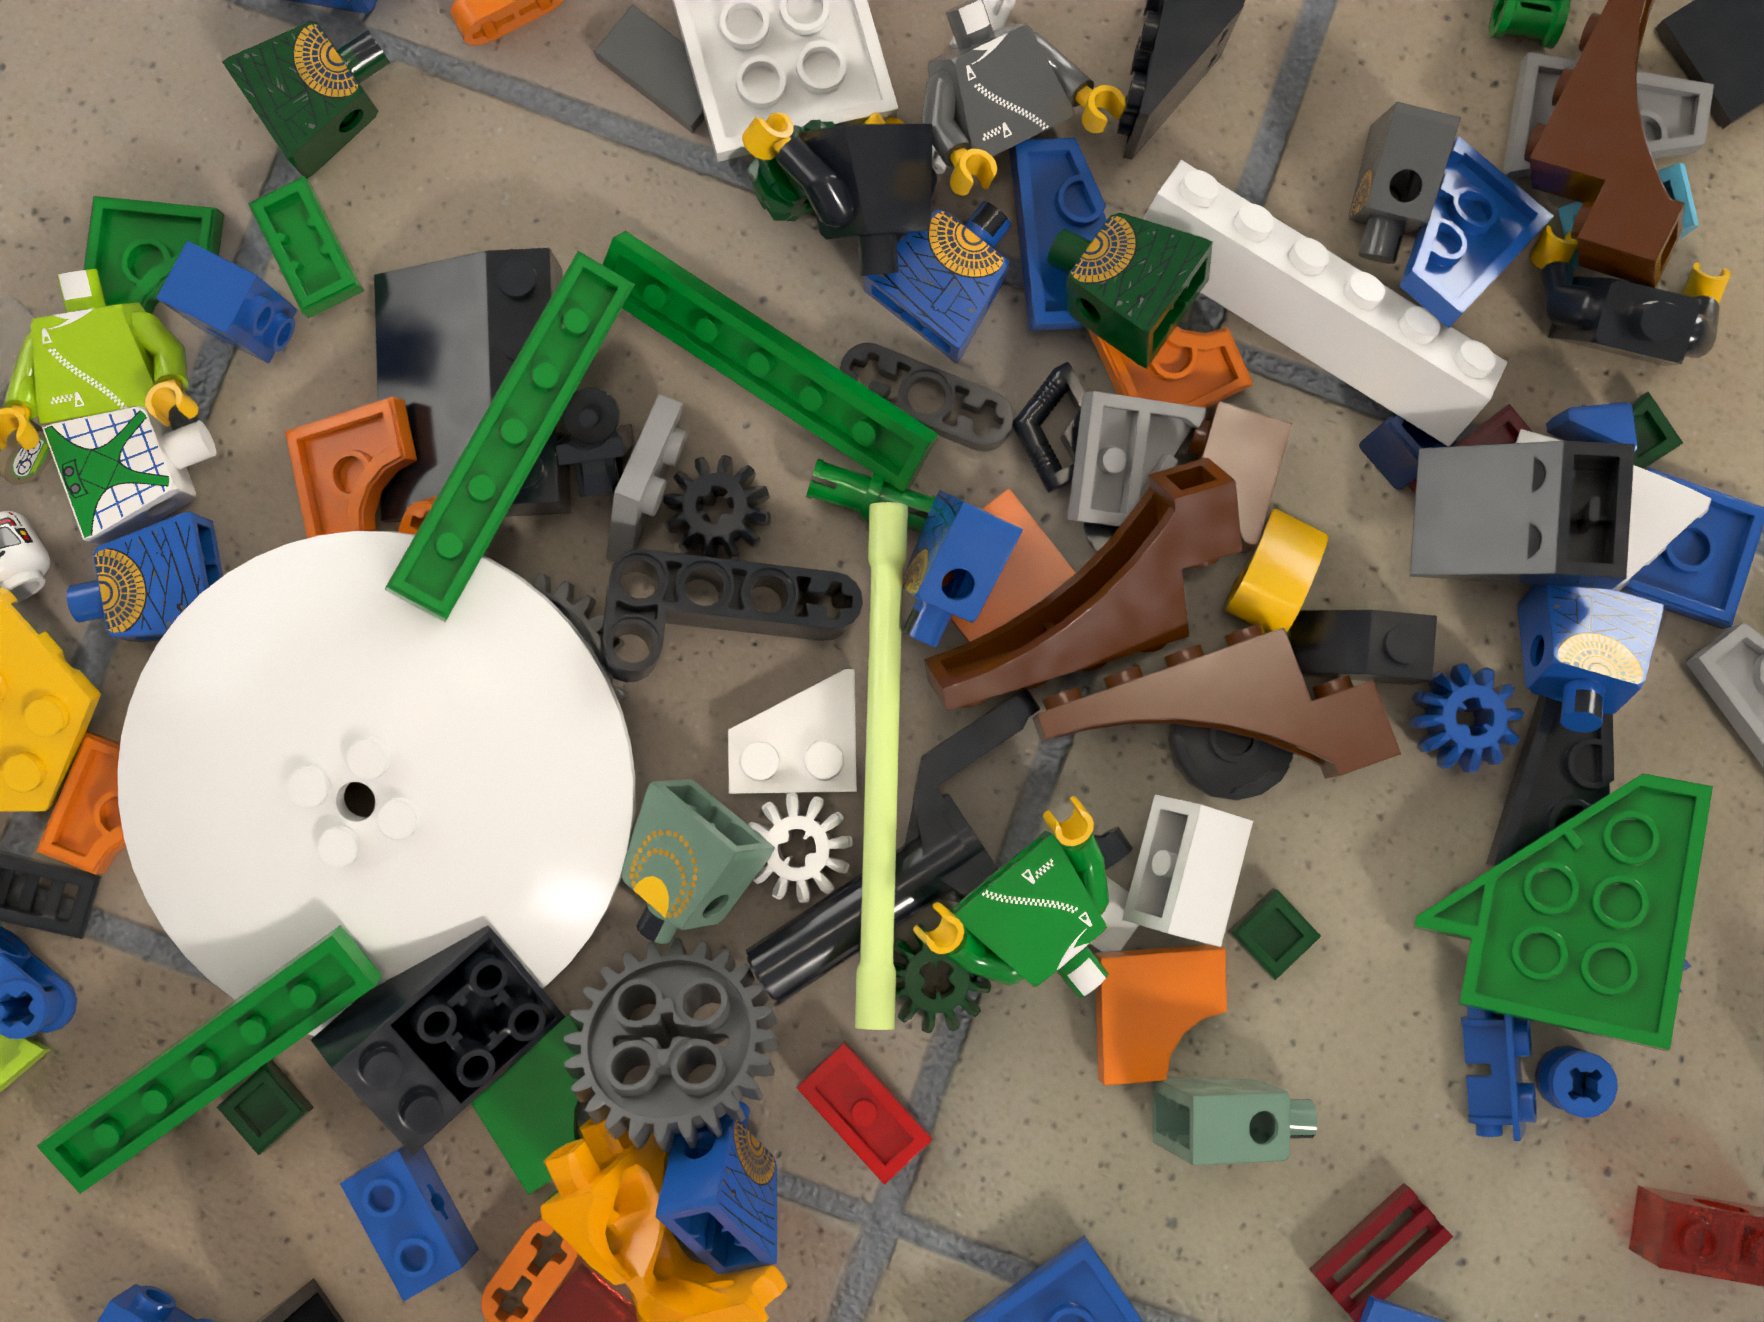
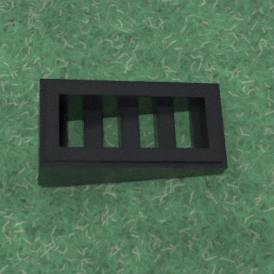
M0 850V921L83 939L102 876ZM15 871L27 873L17 907L6 904ZM40 878L53 879L43 913L31 911ZM66 883L79 885L69 920L56 917Z

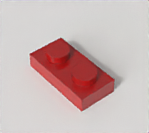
M845 1040L797 1084L796 1088L884 1185L932 1141V1135Z

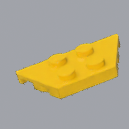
M0 587V812L47 811L57 803L101 693L80 670L71 667L67 663L63 650L46 631L38 635L14 608L13 604L18 599L9 590Z

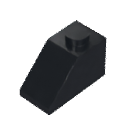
M1300 610L1289 629L1288 639L1301 674L1304 676L1338 679L1349 675L1351 680H1374V682L1414 685L1433 680L1437 616L1381 610Z

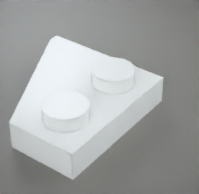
M844 669L729 729V794L857 792L855 669Z

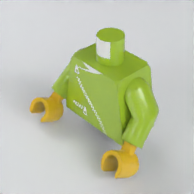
M97 269L58 274L57 279L66 313L33 318L31 321V332L24 337L3 404L4 408L0 409V449L6 448L7 438L15 430H17L16 440L25 450L35 448L39 442V434L29 420H33L37 415L39 423L45 424L142 406L146 407L147 411L159 422L168 427L171 423L169 421V411L176 405L178 410L188 419L195 417L198 414V405L185 393L188 389V373L184 345L154 314L145 312L140 303L106 306Z

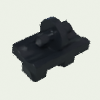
M585 387L573 394L565 408L563 422L569 434L556 445L559 465L573 463L575 465L580 497L614 493L625 469L623 456L626 455L634 444L631 424L620 425L617 428L620 422V410L616 400L610 393L598 387Z

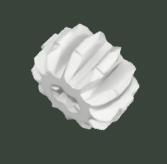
M787 794L786 806L789 817L783 818L777 806L772 802H767L762 806V809L774 826L769 829L760 823L750 822L748 824L775 847L767 861L768 865L759 871L753 881L756 884L762 883L775 872L780 878L773 888L772 896L778 900H781L786 894L790 881H796L798 901L800 903L808 902L811 893L808 879L812 877L820 890L825 894H829L833 891L834 885L832 880L822 871L824 866L826 865L834 871L844 874L847 873L850 864L845 860L830 856L831 849L849 848L853 845V840L851 836H840L832 839L829 837L827 831L840 825L844 820L840 812L830 815L822 824L816 820L823 808V798L815 796L809 804L806 816L800 815L798 794ZM793 829L806 831L803 838L806 840L812 836L816 844V851L806 855L805 865L803 866L791 864L793 856L785 859L781 851V844L791 840V830Z

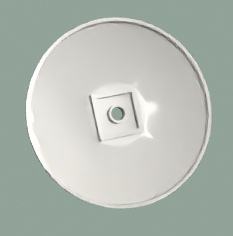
M352 531L319 535L268 551L228 572L203 591L176 618L158 642L135 687L121 735L117 773L118 805L123 837L133 871L148 904L163 929L184 956L206 978L233 999L239 998L339 925L342 926L383 975L375 987L478 930L489 926L543 989L573 960L594 933L608 909L620 882L622 867L632 838L635 817V769L631 741L623 711L612 684L592 648L573 623L545 595L522 577L492 559L482 556L448 619L444 622L385 590L387 583L415 534L394 531ZM350 782L363 783L374 793L376 804L370 816H357L347 808L344 801V793ZM347 1007L308 1034L313 1036L318 1034Z

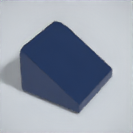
M1395 413L1359 444L1362 452L1397 490L1402 489L1416 478L1418 450L1420 448L1448 447ZM1455 440L1449 447L1455 445L1457 441Z

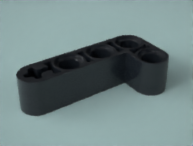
M646 549L630 550L620 555L614 562L609 576L600 648L601 663L606 672L619 681L626 683L638 682L648 677L656 667L663 648L665 624L819 641L833 640L841 636L860 615L863 605L862 592L857 583L848 575L834 571ZM640 572L652 580L655 591L646 598H634L624 592L620 585V580L628 573ZM698 579L709 581L715 586L719 600L707 606L696 604L688 597L685 585ZM756 587L771 588L778 594L781 600V610L775 613L760 611L754 606L750 591ZM799 591H801V592H802V595H801V597H800V599H799V602H798ZM824 595L832 597V607L841 609L834 619L827 617L825 606L817 605ZM797 602L798 604L805 605L797 616L793 615ZM623 635H636L645 641L648 646L649 655L640 662H626L617 656L613 643Z

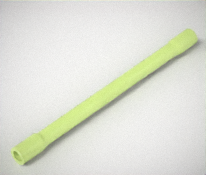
M879 502L869 506L868 562L871 567L861 942L860 962L856 970L855 1028L867 1030L895 1029L896 969L893 964L902 596L903 569L907 561L908 506L895 502Z

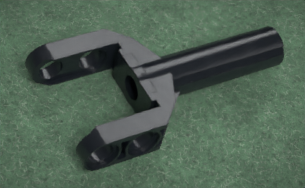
M1022 689L921 756L905 844L896 850L894 929L939 899L959 903L998 870L948 793L941 795L936 786L1023 730L1028 718L1041 709L1028 689ZM1119 826L1101 835H1094L1104 857L1105 870L1116 864L1133 850V847ZM862 873L746 949L747 961L758 981L763 983L766 992L773 1000H777L779 1004L784 1003L860 952Z

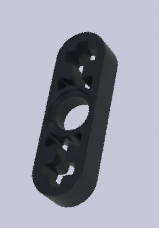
M861 343L852 347L841 361L840 370L858 381V374L852 371L853 367L864 368L869 360L877 361L879 363L878 373L882 377L896 382V371L898 369L908 372L900 383L898 402L896 403L887 400L891 394V386L879 381H872L868 388L943 438L970 449L984 452L1001 446L1010 434L1013 425L1011 405L1004 396L993 390L875 343ZM922 381H930L937 384L944 393L945 401L942 407L931 414H922L915 411L908 401L910 389ZM955 392L966 396L962 401L961 409L979 414L984 406L993 408L995 410L993 420L1001 424V428L999 430L989 428L984 436L977 435L973 432L975 422L971 418L958 413L955 426L944 423L952 412Z

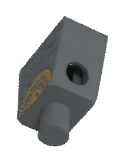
M1396 102L1371 124L1349 212V220L1366 224L1358 254L1360 257L1375 262L1395 264L1403 235L1410 234L1428 223L1461 117ZM1390 188L1398 194L1399 201L1393 198Z

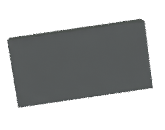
M632 4L594 50L595 56L599 62L693 134L705 117L685 45Z

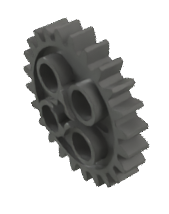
M680 938L674 939L669 955L663 956L655 943L649 942L647 960L638 962L631 953L626 951L623 953L625 971L618 974L604 966L601 969V973L607 986L603 990L585 986L582 990L592 1005L590 1010H571V1018L576 1026L582 1030L581 1032L564 1036V1042L571 1053L577 1054L564 1062V1067L572 1079H579L571 1087L573 1093L580 1103L588 1102L584 1110L595 1124L606 1119L604 1127L615 1140L629 1128V1139L637 1149H642L651 1133L654 1134L662 1152H669L674 1134L680 1133L691 1149L696 1148L698 1129L704 1126L716 1138L722 1137V1126L719 1118L727 1113L740 1122L745 1120L746 1118L738 1101L743 1096L761 1101L763 1094L754 1077L773 1076L775 1072L770 1059L763 1054L779 1050V1042L775 1033L768 1031L778 1022L773 1008L764 1006L768 1002L769 997L763 983L752 985L755 978L747 963L734 969V959L731 952L727 949L719 953L712 961V953L708 944L702 940L696 946L692 955H687ZM709 1003L720 1004L717 1012L708 1019H693L696 1011L703 1005ZM647 1004L655 1005V1009L648 1017L638 1021L630 1020L633 1012L640 1006ZM727 1038L729 1039L728 1043L725 1046L714 1045L721 1043ZM622 1039H628V1040H630V1041L622 1042L621 1044H619L618 1046L615 1047L616 1042L619 1041V1040H622ZM706 1064L716 1066L714 1073L706 1081L697 1084L687 1082L689 1075L697 1067ZM636 1066H650L644 1079L635 1084H623L624 1078L630 1070Z

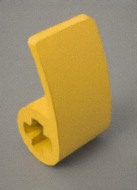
M1272 509L1254 554L1236 578L1224 603L1223 611L1250 625L1261 623L1266 633L1284 628L1287 633L1296 619L1311 587L1329 539L1328 535L1278 509Z

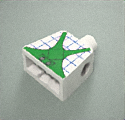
M142 406L68 420L42 427L82 538L97 545L105 544L153 525L192 502L196 497V491L187 467L216 456L214 441L203 422L199 420L172 430L171 424L168 427L164 426L147 411L146 407Z

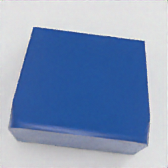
M1627 402L1570 407L1546 423L1547 433L1565 441L1635 444L1634 452L1637 449L1632 404H1627Z

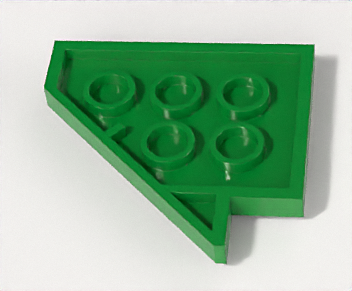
M1642 773L1417 915L1414 929L1470 940L1459 1005L1669 1051L1713 786Z

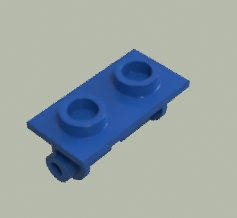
M1467 1007V1016L1461 1017L1465 1064H1490L1491 1075L1466 1076L1469 1108L1468 1121L1476 1125V1135L1482 1137L1502 1136L1503 1125H1513L1514 1141H1521L1526 1131V1123H1536L1535 1085L1534 1083H1523L1521 1057H1531L1530 1021L1507 1015H1494L1493 1012Z

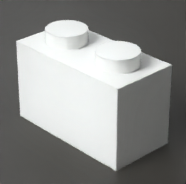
M1155 794L1122 920L1167 934L1221 947L1253 821L1201 804Z

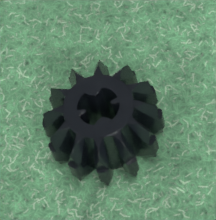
M721 456L718 461L717 473H711L704 457L695 459V468L700 477L693 481L686 473L678 471L673 477L679 487L685 491V494L670 493L664 495L663 503L665 506L681 512L665 521L666 529L669 533L687 531L679 543L680 549L686 554L694 551L703 541L702 556L717 558L718 546L724 545L729 559L740 560V551L735 541L742 538L749 546L757 548L761 544V539L755 531L749 528V525L765 526L771 523L769 512L754 508V506L762 504L770 498L766 486H756L748 489L756 476L755 470L749 465L741 468L732 478L733 461L730 456ZM717 496H724L730 509L734 508L732 514H721L718 523L711 524V520L706 511L703 510L704 505L714 506Z

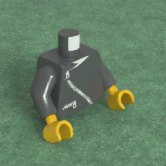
M970 0L946 11L958 47L930 60L928 63L929 80L926 83L921 124H932L934 148L946 166L955 167L950 177V186L955 194L967 195L974 183L971 174L978 178L983 189H988L997 172V165L993 156L1076 116L1073 107L1080 105L1084 108L1081 115L1082 124L1090 133L1103 132L1108 122L1106 116L1097 108L1106 109L1115 119L1121 118L1126 106L1125 97L1122 92L1111 85H1100L1093 89L1094 82L1039 33L1034 32L1026 23L993 30L983 0Z

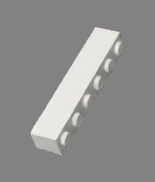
M1180 160L1157 193L1143 220L1197 235L1213 242L1209 281L1202 289V294L1448 447L1491 400L1507 365L1506 360L1494 354L1485 344L1468 338L1452 327H1446L1424 307L1415 305L1384 286L1375 276L1360 271L1334 255L1317 240L1307 238L1279 221L1262 206L1252 204L1218 183L1207 172L1197 170L1183 160Z

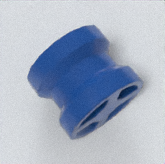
M1569 1045L1558 1046L1543 1055L1535 1071L1536 1087L1542 1098L1553 1107L1564 1110L1571 1115L1581 1118L1596 1117L1607 1111L1615 1101L1618 1090L1617 1076L1610 1063L1599 1055ZM1585 1072H1588L1585 1087L1587 1089L1585 1090L1582 1086V1075Z

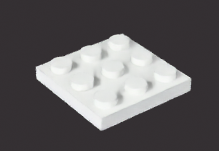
M672 0L717 162L749 155L750 152L742 142L744 131L755 117H760L766 121L771 113H784L790 117L793 126L797 125L800 127L810 120L819 119L822 122L833 121L835 126L863 124L874 112L881 114L884 121L888 117L897 118L898 105L867 0Z

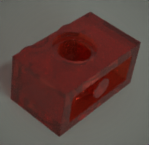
M1638 1185L1629 1250L1662 1269L1764 1287V1207Z

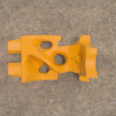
M590 1118L579 1128L584 1138L566 1143L553 1151L543 1161L557 1190L540 1206L542 1219L565 1239L589 1266L614 1286L626 1284L635 1304L638 1322H766L769 1317L764 1308L781 1295L788 1286L781 1272L773 1264L718 1275L708 1265L694 1262L687 1257L674 1238L673 1233L656 1218L657 1204L668 1159L666 1152H662L657 1144L653 1133H651L642 1149H637L629 1139V1128L615 1140L604 1127L606 1119L595 1124Z

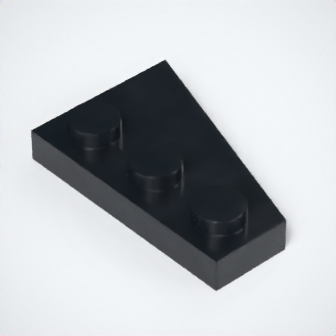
M1539 695L1487 858V865L1495 867L1610 794V783L1614 780L1613 714H1603V724L1596 731L1586 733L1571 731L1562 726L1560 722L1562 702Z

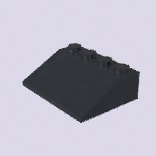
M550 248L481 251L374 275L378 401L389 397L404 399L417 457L416 462L398 471L383 489L380 499L381 521L384 523L401 522L404 513L410 505L423 499L438 496L563 278L562 268ZM563 414L505 517L571 514L570 465H559L556 445L568 435L563 422Z

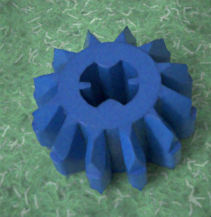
M1457 664L1452 666L1450 677L1441 671L1433 673V680L1429 681L1432 692L1418 691L1414 693L1412 700L1417 706L1426 711L1425 715L1409 718L1408 724L1410 728L1414 729L1426 727L1428 734L1420 739L1417 748L1422 753L1439 748L1436 757L1438 767L1443 769L1452 768L1458 761L1464 773L1478 772L1482 760L1489 765H1498L1504 760L1499 744L1507 746L1516 745L1520 740L1517 733L1507 727V722L1522 719L1524 712L1516 707L1507 709L1504 703L1512 696L1515 687H1512L1511 684H1504L1493 688L1495 671L1488 667L1482 668L1473 675L1468 664ZM1457 711L1473 712L1475 718L1474 725H1458L1456 720Z

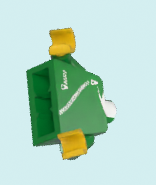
M1076 796L1069 798L1074 805V812L1066 821L1058 822L1050 810L1045 811L1043 814L1044 821L1053 834L1044 831L950 910L939 902L933 904L932 907L942 916L939 926L930 932H924L918 925H915L913 928L914 933L931 951L937 954H945L968 973L1007 986L1018 984L1025 979L1033 987H1037L1057 972L1077 998L1086 996L1109 975L1108 971L1087 947L1107 928L1101 916L1109 904L1104 857L1092 833L1094 828L1093 818Z

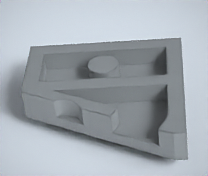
M1097 391L1083 392L1067 520L1120 527L1149 488L1148 474L1175 467L1178 460L1174 455L1191 428H1199L1205 418L1206 408Z
M659 394L614 491L606 555L608 560L615 562L620 555L630 550H637L649 515L654 517L660 506L667 480L663 479L667 465L677 466L687 440L688 431L679 428L683 402Z

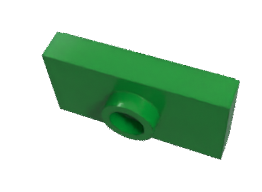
M305 176L248 203L302 314L308 319L364 292L311 182Z

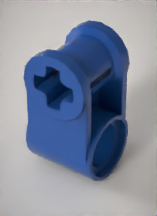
M0 926V1034L10 1039H23L38 1032L49 1033L62 1029L72 1020L76 1012L77 997L74 988L68 980L62 978L33 954L27 944L18 936Z

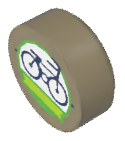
M29 420V422L39 434V442L35 448L25 450L17 442V430H15L8 436L6 448L0 449V476L14 485L25 484L36 478L52 458V453L42 427L32 420Z

